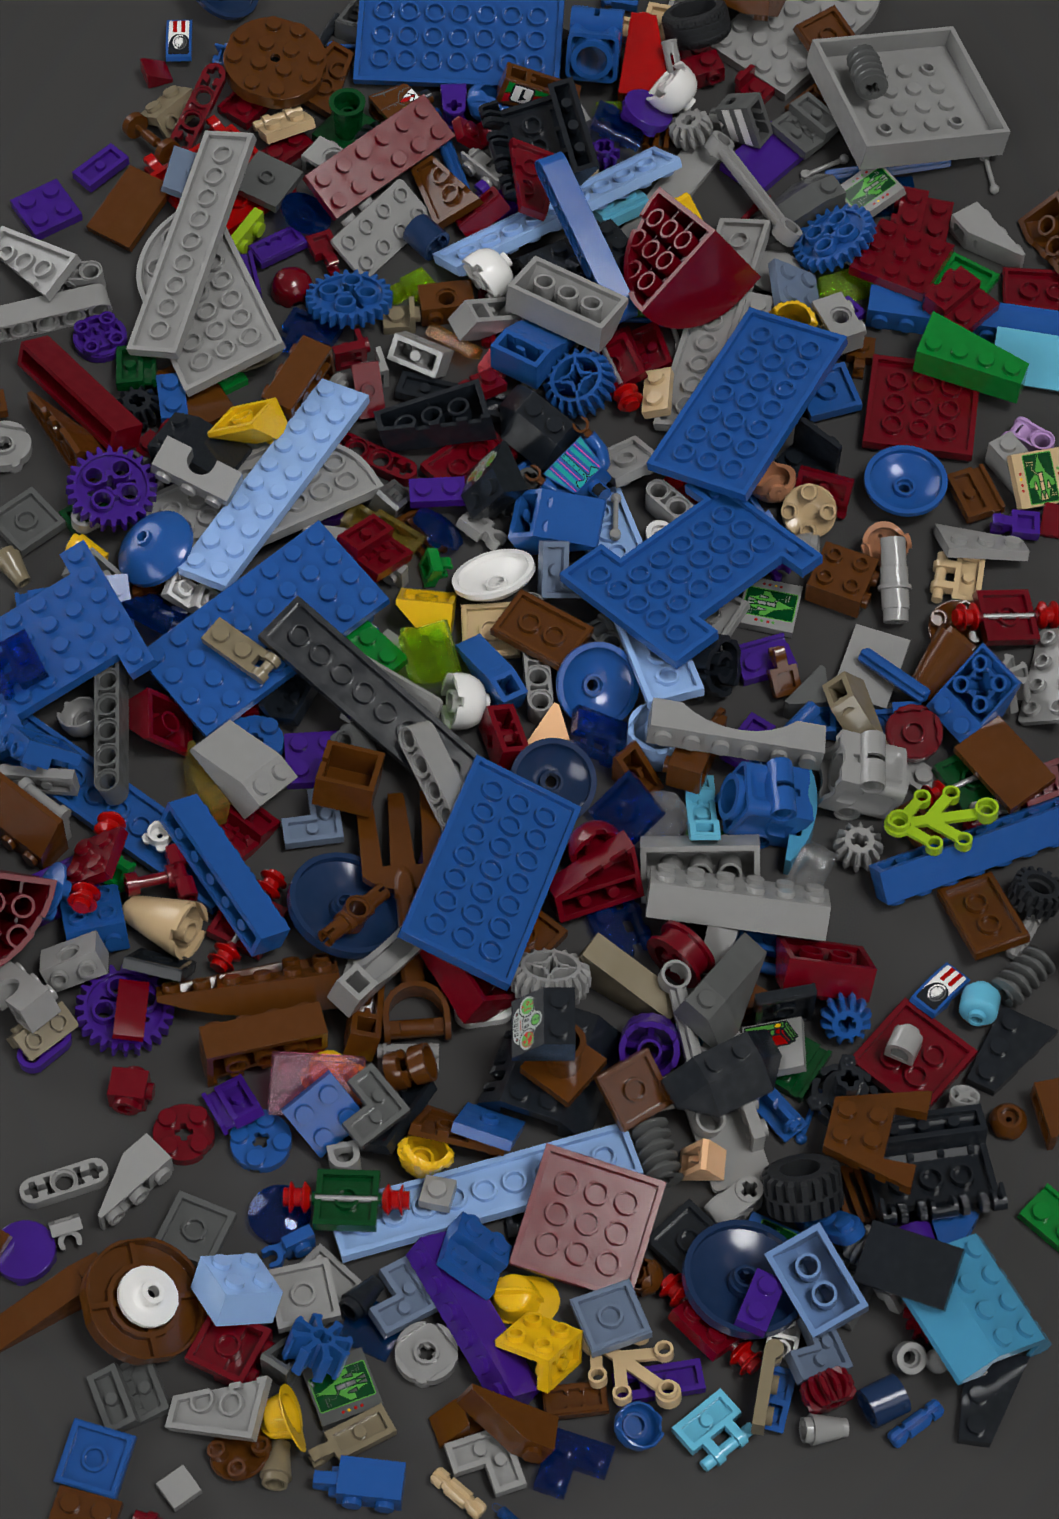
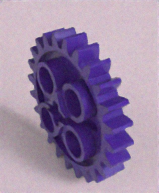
M108 445L107 452L105 453L99 447H97L96 455L87 451L86 461L78 457L77 466H71V475H67L68 485L66 486V494L69 495L67 503L68 505H73L72 513H80L81 522L89 518L90 528L99 523L102 532L107 525L111 527L112 532L116 531L117 525H121L122 529L126 531L128 522L134 525L138 522L137 517L140 519L146 517V511H153V502L157 500L155 492H157L158 484L154 483L155 474L150 473L151 465H142L143 456L134 459L133 450L125 455L123 454L122 446L119 447L117 452H113L111 445ZM123 471L127 474L120 476L115 474V472ZM91 478H96L100 481L92 483L88 480ZM133 495L136 498L126 499L124 496ZM105 502L109 505L101 507L98 506L97 503Z
M110 965L108 974L100 976L98 979L89 980L88 986L81 985V995L76 996V1004L78 1006H75V1016H78V1027H83L82 1037L91 1035L89 1045L92 1046L99 1042L100 1052L105 1051L109 1047L111 1048L112 1056H115L118 1050H122L125 1058L128 1056L129 1050L132 1049L137 1056H140L141 1047H144L149 1052L152 1051V1041L160 1045L162 1035L168 1036L169 1034L168 1025L173 1024L174 1016L172 1014H174L175 1006L157 1002L156 987L161 986L158 985L160 977L154 976L149 978V974L138 973L133 970L128 971L122 968V965L121 970L116 971L114 966ZM119 979L150 982L148 1003L152 1006L147 1007L146 1021L148 1022H145L143 1042L112 1039L117 994L112 991L118 989ZM107 1013L110 1016L107 1018L99 1017L98 1014Z

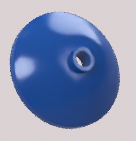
M909 445L888 447L874 455L866 466L864 486L869 498L879 508L893 515L912 517L926 514L942 502L947 491L948 478L944 466L933 454L919 447Z
M174 511L155 512L139 520L127 532L121 543L118 553V567L121 574L127 573L129 583L138 587H152L170 579L179 571L177 567L187 560L192 550L193 530L190 523L182 515Z
M590 642L578 646L565 657L557 673L556 693L563 711L570 719L584 727L600 729L611 727L627 717L636 703L639 684L628 656L622 649L606 642ZM589 680L594 682L592 690H589L587 687Z

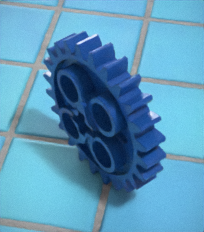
M846 203L842 209L836 205L831 212L827 208L824 215L816 214L815 221L808 220V227L800 228L803 234L794 244L793 253L800 267L803 266L806 271L810 269L812 273L819 270L823 274L827 268H829L830 272H833L838 265L842 269L845 262L852 264L853 257H861V250L869 249L867 243L873 242L874 238L872 235L877 233L875 230L876 223L869 210L866 211L864 206L859 208L857 204H854L850 208L848 203Z
M345 269L343 274H339L337 271L333 272L334 276L324 274V280L316 278V284L310 283L309 289L306 290L305 301L308 314H312L313 320L320 319V324L329 322V327L339 324L340 329H343L345 325H349L351 329H354L355 325L359 324L364 328L366 322L374 325L375 319L383 320V314L389 315V309H392L393 291L390 289V284H386L385 279L378 280L377 274L369 276V271L359 274L358 269L353 273H349Z

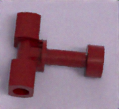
M175 843L165 847L164 855L168 865H164L163 872L139 877L135 871L123 874V883L127 897L140 895L141 888L166 883L168 888L175 887L178 899L197 901L198 891L193 876L188 875L186 871L188 862Z

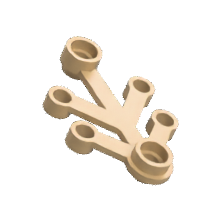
M582 1336V1351L590 1356L589 1384L595 1389H601L608 1383L607 1371L603 1368L602 1355L592 1358ZM649 1339L634 1344L638 1346L645 1345ZM662 1340L657 1342L654 1348L622 1351L617 1349L603 1354L613 1361L615 1387L613 1388L612 1395L616 1405L623 1407L632 1401V1390L628 1386L627 1372L655 1391L656 1402L661 1408L673 1409L681 1403V1388L677 1382L670 1379L662 1380L639 1364V1362L649 1361L670 1362L674 1357V1348L671 1342ZM662 1349L669 1350L666 1354L659 1353ZM596 1375L603 1376V1378L600 1380L593 1379V1377ZM673 1390L671 1393H664L663 1391ZM622 1392L628 1394L626 1397L623 1398L617 1396L619 1393Z

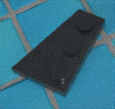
M1002 1005L965 1084L994 1096L1018 1073L1021 1067L1039 1053V1050L1047 1042H1050L1057 1036L1058 1030Z
M1013 1355L997 1361L981 1377L962 1384L958 1444L990 1448L1030 1356Z

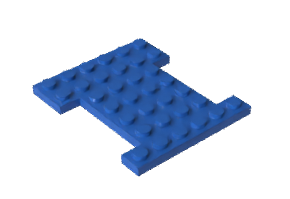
M689 483L685 485V493L698 503L620 558L603 544H600L559 573L560 581L676 670L719 639L718 630L704 621L710 615L782 563L802 578L823 563V555L748 501L744 502Z
M84 540L59 554L70 575L0 616V761L10 755V751L1 747L3 735L9 731L11 724L25 728L21 720L120 660L133 680L158 665Z

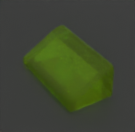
M845 269L820 277L817 288L821 298L841 291L845 297L849 295L854 301H858L870 296L871 284H874L849 275V269Z

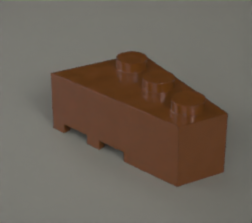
M303 335L298 343L292 345L286 362L280 364L277 368L272 383L270 385L267 384L263 389L261 399L265 400L276 397L288 422L293 418L295 412L322 378L330 380L336 374L332 347Z

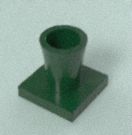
M342 88L335 91L329 98L332 114L312 133V141L315 142L319 136H322L329 141H334L343 149L356 141L354 138L356 133L360 131V128L365 124L370 125L376 121L363 113L366 102L364 95L353 88Z

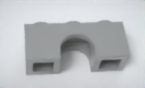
M167 435L152 462V470L155 477L163 483L169 484L172 482L180 486V490L189 496H195L196 494L204 498V501L213 508L219 509L220 507L223 508L224 505L228 506L243 483V473L217 460L209 473L203 475L195 474L188 468L194 457L193 448Z
M8 961L0 967V1010L3 1011L9 1007L16 1021L32 1034L61 1012L56 1002L58 995L49 984L44 986L34 973L29 975L18 962L14 964Z

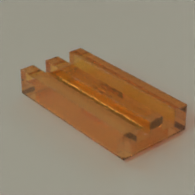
M429 325L425 332L427 336L469 359H480L484 351L481 347L470 341H459L455 333L441 325Z

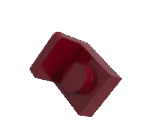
M750 64L745 70H740L734 80L735 93L759 92L765 105L774 96L775 88L755 76L756 66Z
M461 116L451 121L457 142L470 149L474 147L475 149L479 148L482 150L488 145L486 134L492 130L484 129L482 121L475 124L473 121H468Z
M360 328L354 329L353 342L332 346L336 372L350 369V364L367 361V353L371 352L367 336H362Z

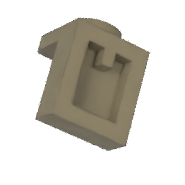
M409 296V305L392 306V309H389V315L383 314L384 335L402 331L416 333V322H421L420 306H415L414 296Z

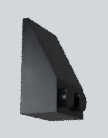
M177 412L170 417L147 445L152 462L167 435L192 447L194 457L188 468L193 473L199 475L209 473L217 460L238 470L252 453V448L243 442L209 438L207 432L214 425L198 416Z

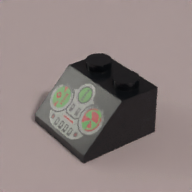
M507 441L500 442L470 469L461 496L472 520L497 517L528 490Z
M543 987L511 1002L512 1061H575V987Z

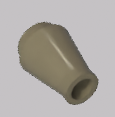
M11 545L0 549V571L18 589L27 586L32 579L27 572L20 551Z
M275 1439L272 1441L271 1454L260 1472L262 1485L266 1489L282 1491L287 1489L288 1484L292 1481L291 1444L287 1440Z

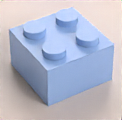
M257 1253L200 1256L191 1284L192 1291L215 1326L273 1323L283 1293Z

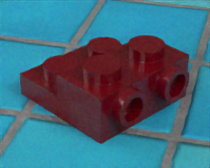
M711 46L696 50H679L681 61L696 76L697 89L725 81V66L716 49L712 50ZM671 55L672 64L674 65L673 55Z
M903 186L906 194L894 202V208L898 209V213H892L890 221L946 241L954 202L929 198L928 190Z
M960 266L956 270L948 269L938 285L932 283L926 288L923 294L924 302L922 309L930 315L935 311L972 332L999 310L1000 303L980 288L981 281Z
M208 1315L184 1357L185 1362L213 1375L215 1381L225 1386L239 1381L242 1383L256 1381L260 1375V1370L257 1367L260 1364L261 1354L275 1344L272 1342V1329L261 1324L215 1326Z

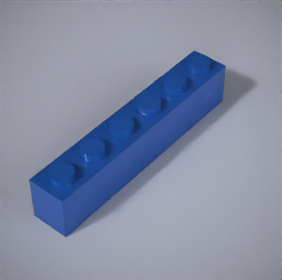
M198 794L168 802L159 820L250 955L253 957L280 948L290 931L286 920L273 905L269 895L264 892L254 873L249 870L242 860L238 850L231 844L223 828L218 825L210 813L207 805L203 803Z

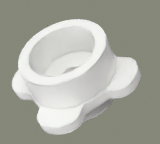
M159 820L150 824L147 833L142 835L143 843L151 844L156 847L158 852H165V847L172 841Z

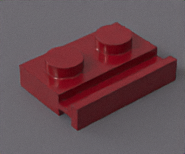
M234 91L217 106L220 115L223 113L227 116L228 120L246 131L252 126V122L259 120L270 109L249 103L240 98Z
M801 465L795 487L808 483L824 487L831 493L836 502L837 518L845 519L855 479Z

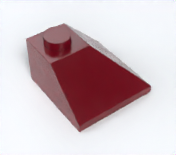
M147 687L129 699L130 730L145 740L188 758L193 756L189 751L193 748V724L171 697Z

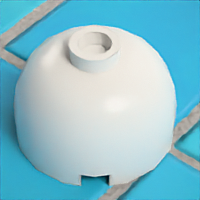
M682 61L673 65L676 69L672 73L666 71L656 81L649 91V94H653V96L646 98L651 105L661 112L673 114L682 109L687 111L696 101L694 98L697 92L696 76Z
M483 248L470 253L462 260V263H464L463 268L478 290L482 288L488 292L485 295L486 298H498L506 295L507 285L513 280V273L510 268L513 263L504 252L499 254L493 249Z
M455 672L446 675L441 689V696H446V705H443L441 709L442 722L449 729L466 730L477 725L483 717L486 706H490L491 703L490 695L486 694L484 685L471 674Z

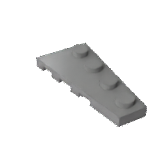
M5 226L0 227V260L47 300L51 301L81 262L78 255Z

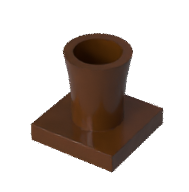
M576 1024L575 1061H525L520 1066V1073L567 1108L594 1079L593 1077L599 1074L607 1064V1059L586 1044V1036L583 1030Z

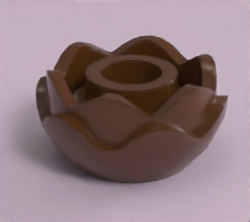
M1013 1103L997 1105L991 1111L988 1118L994 1134L1005 1140L1019 1138L1026 1130L1028 1124L1025 1112Z
M643 1259L634 1288L638 1296L644 1297L656 1293L662 1283L663 1270L655 1259Z

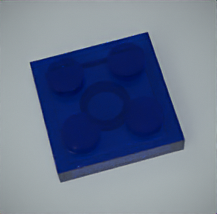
M154 594L122 601V605L130 618L163 635L188 617L186 610L177 606H169L163 603L161 597Z
M629 770L588 810L594 820L610 823L619 832L624 829L634 845L640 840L641 836H644L667 814L638 777Z

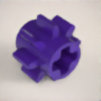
M601 138L595 143L592 142L599 162V170L603 171L617 164V159L620 158V149L614 148L615 141Z

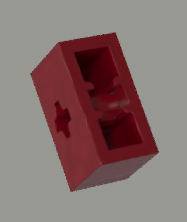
M513 703L486 706L478 728L490 761L510 771L517 755L529 745Z

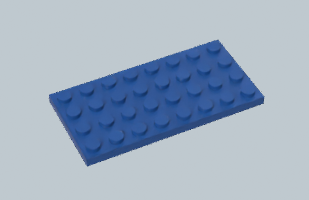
M359 0L353 82L354 84H408L409 86L440 87V84L466 83V88H471L474 84L485 82L486 84H492L497 89L507 62L560 79L565 0Z
M749 307L647 461L648 470L747 502L848 344L847 336Z
M319 520L148 646L158 664L149 670V673L205 738L229 720L232 722L297 674L281 660L282 664L268 674L269 679L262 685L202 642L201 637L219 617L267 651L272 652L258 639V635L297 595L345 637L390 604L387 595ZM259 660L255 666L260 667L263 661Z
M476 755L397 937L507 991L511 986L582 807Z

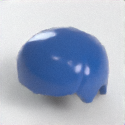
M641 1401L628 1403L615 1416V1435L625 1448L637 1452L651 1449L664 1436L662 1416L650 1404Z

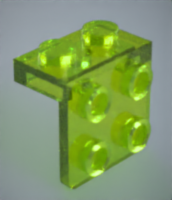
M441 620L418 628L404 627L400 629L401 635L398 637L401 650L406 652L408 660L406 671L410 680H413L415 684L431 685L444 681L448 673L462 672L448 620Z

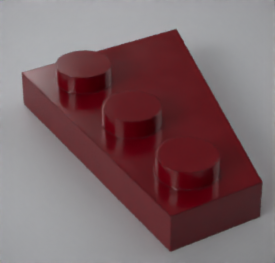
M512 137L509 142L519 213L544 221L548 213L550 200L536 173L535 161L555 153Z

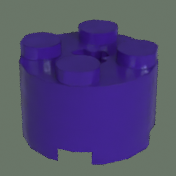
M652 1012L633 1016L627 1021L619 1038L620 1061L642 1048H646V1042H653V1051L650 1052L662 1076L668 1074L677 1066L680 1057V1039L675 1024L670 1019Z

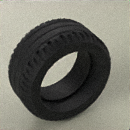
M685 0L668 8L662 16L665 40L677 39L678 50H696L712 46L724 40L731 32L728 7L723 0Z

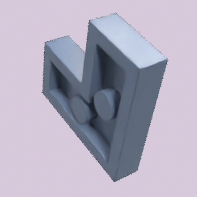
M539 541L537 594L542 598H582L560 581L559 573L569 567L570 541Z
M307 789L310 815L281 819L285 850L344 842L340 810L312 804L314 789Z
M406 1256L379 1270L378 1275L392 1297L369 1308L368 1315L384 1340L404 1330L409 1325L438 1312Z
M801 1317L796 1320L807 1347L789 1351L784 1358L797 1386L808 1380L809 1377L827 1368L831 1369L835 1366L846 1368L848 1372L853 1367L836 1329L813 1339Z

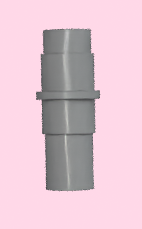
M903 536L882 537L880 539L881 567L878 591L881 592L883 623L909 622L908 610L910 609L909 591L912 590V585L909 584L906 538Z

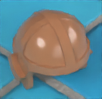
M773 461L753 491V496L766 503L783 502L796 484L795 470L787 464Z
M888 521L874 523L865 531L862 538V554L879 559L878 570L881 567L880 539L882 537L903 536L906 538V556L908 550L912 549L909 533L904 534L897 525Z

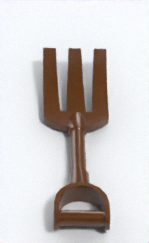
M420 791L423 864H415L403 793L387 794L390 866H382L373 806L369 817L356 814L362 881L371 887H374L377 883H382L384 887L380 891L387 887L390 893H393V898L397 902L399 928L405 919L441 835L440 825L423 791ZM418 954L400 970L401 984L392 989L384 1001L382 1026L384 1043H387V1045H391V1040L444 1036L445 1041L452 1040L450 1008L446 996L438 987L425 981L423 961L420 960V954ZM410 997H421L433 1002L440 1010L442 1016L389 1021V1015L394 1006L403 999Z

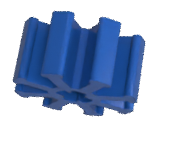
M313 1313L309 1323L302 1316L295 1319L281 1353L283 1360H295L291 1371L297 1376H300L302 1371L309 1367L312 1369L313 1382L322 1383L326 1373L333 1380H336L340 1376L350 1355L349 1351L353 1345V1338L351 1336H340L344 1326L339 1321L335 1320L333 1325L327 1329L323 1327V1315Z

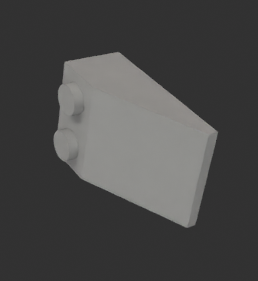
M231 720L189 750L244 820L298 778L278 752Z

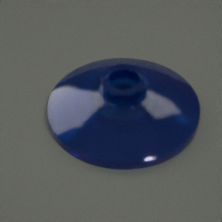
M294 192L286 195L281 202L280 209L283 218L298 232L312 235L329 228L331 217L317 198L306 193Z

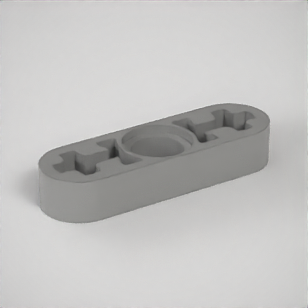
M90 1158L30 1177L23 1181L19 1189L22 1203L27 1208L39 1209L101 1189L109 1181L108 1166L100 1158ZM96 1168L97 1172H99V1178L93 1179L90 1170ZM77 1173H81L83 1180L81 1185H79ZM62 1177H70L74 1181L72 1187L67 1190L58 1189L56 1182ZM48 1182H50L52 1194L48 1193L46 1186ZM36 1188L39 1197L33 1199L32 1195H30V1189Z

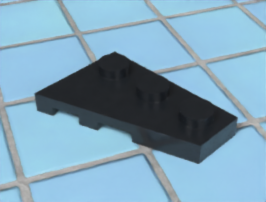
M414 1082L412 1088L398 1091V1095L411 1109L410 1113L363 1150L359 1148V1151L392 1155L398 1147L397 1144L409 1131L411 1123L423 1111L438 1088L435 1083L430 1082L417 1085ZM348 1135L341 1142L353 1141V1139Z

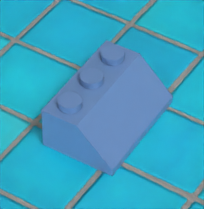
M820 1222L764 1254L813 1339L835 1330L869 1311L868 1303Z

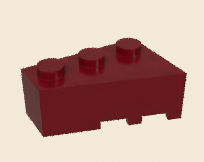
M624 829L554 875L547 894L550 907L560 923L645 896L635 846Z

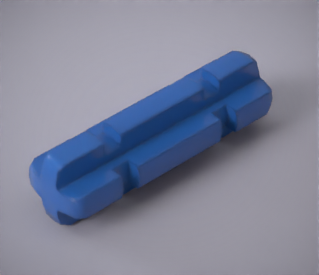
M932 1399L925 1404L924 1409L920 1408L901 1422L900 1427L896 1426L890 1430L887 1436L889 1441L895 1448H900L907 1442L908 1438L912 1439L931 1425L930 1422L932 1420L936 1421L943 1416L945 1411L938 1400Z

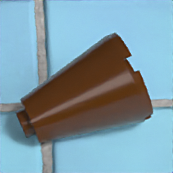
M945 622L936 630L912 675L915 680L930 689L931 693L927 699L928 702L931 701L974 653L972 649L975 645L952 626L947 628Z

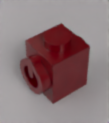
M113 1066L107 1091L109 1107L124 1115H135L141 1111L146 1112L148 1101H153L155 1095V1083L151 1082L149 1071L138 1066H129L128 1068Z

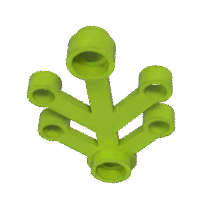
M949 785L944 787L940 798L925 815L915 816L919 809H926L931 804L930 792L925 789H919L914 792L913 799L903 810H893L886 816L884 829L893 837L902 838L908 836L924 845L927 854L938 856L943 851L942 838L935 835L930 836L918 829L928 827L954 841V846L958 851L967 852L972 848V835L968 832H961L948 824L975 820L984 825L992 824L998 818L999 804L996 800L985 797L977 801L975 808L944 812L949 805H956L960 800L959 788ZM948 794H953V795H955V796H954V797H949V796H947V795H948ZM918 798H925L926 800L920 801ZM965 840L967 841V843H961L959 841ZM936 844L938 847H931L930 845Z

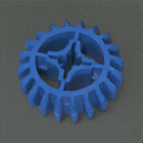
M585 347L580 353L575 348L571 355L564 351L565 358L562 360L557 359L556 366H552V372L545 379L546 384L543 385L546 393L545 398L552 406L557 407L566 417L569 415L573 420L578 415L586 417L587 413L596 416L597 408L605 410L603 403L605 401H612L610 393L615 392L616 387L614 384L617 382L612 364H609L606 356L600 355L595 350L591 352ZM589 369V370H594V371H597V372H593V373H592L591 371H584V370ZM563 395H568L569 397L576 396V398H567Z

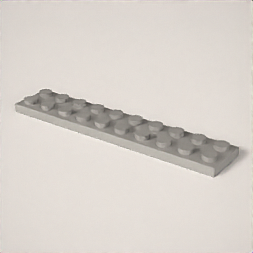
M205 130L126 350L129 355L171 359L180 358L257 140L254 133Z
M720 218L716 231L758 273L772 230L771 220ZM747 293L735 306L717 319L701 326L683 329L671 366L674 372L671 415L654 418L653 425L655 430H669L741 321Z

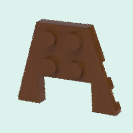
M932 1091L835 1097L823 1144V1153L856 1170L862 1168L874 1174L876 1180L884 1184L888 1181L899 1186V1191L910 1195L916 1165L884 1158L894 1115L927 1121Z

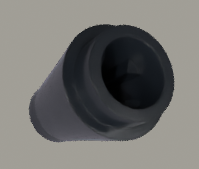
M371 1275L368 1279H365L341 1296L342 1300L339 1302L341 1312L352 1321L365 1318L369 1308L373 1306L384 1290V1284L378 1277Z

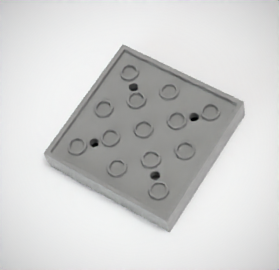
M953 26L812 39L806 65L859 170L1003 154L1011 131ZM858 45H871L880 56V61L888 81V89L883 96L877 99H863L855 91L846 59L848 53Z

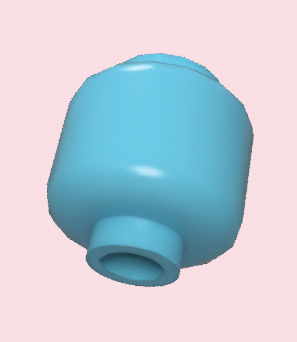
M976 981L970 983L962 991L959 1013L967 1023L973 1026H987L993 1023L998 1016L1001 996L998 990L988 982Z

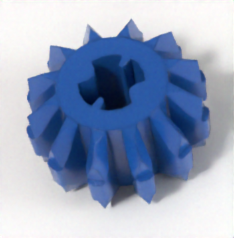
M839 992L838 1000L828 997V1006L822 1007L820 1011L821 1016H823L820 1023L821 1027L826 1029V1036L829 1039L836 1036V1041L839 1044L845 1038H848L851 1044H853L855 1036L864 1039V1030L871 1028V1021L869 1019L872 1016L871 1009L866 1007V1000L863 997L856 1000V995L853 992L847 998H844L843 993Z

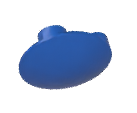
M60 862L52 864L42 876L57 880L49 911L46 917L43 918L50 922L56 915L57 906L61 898H67L72 887L71 881L67 880V867Z

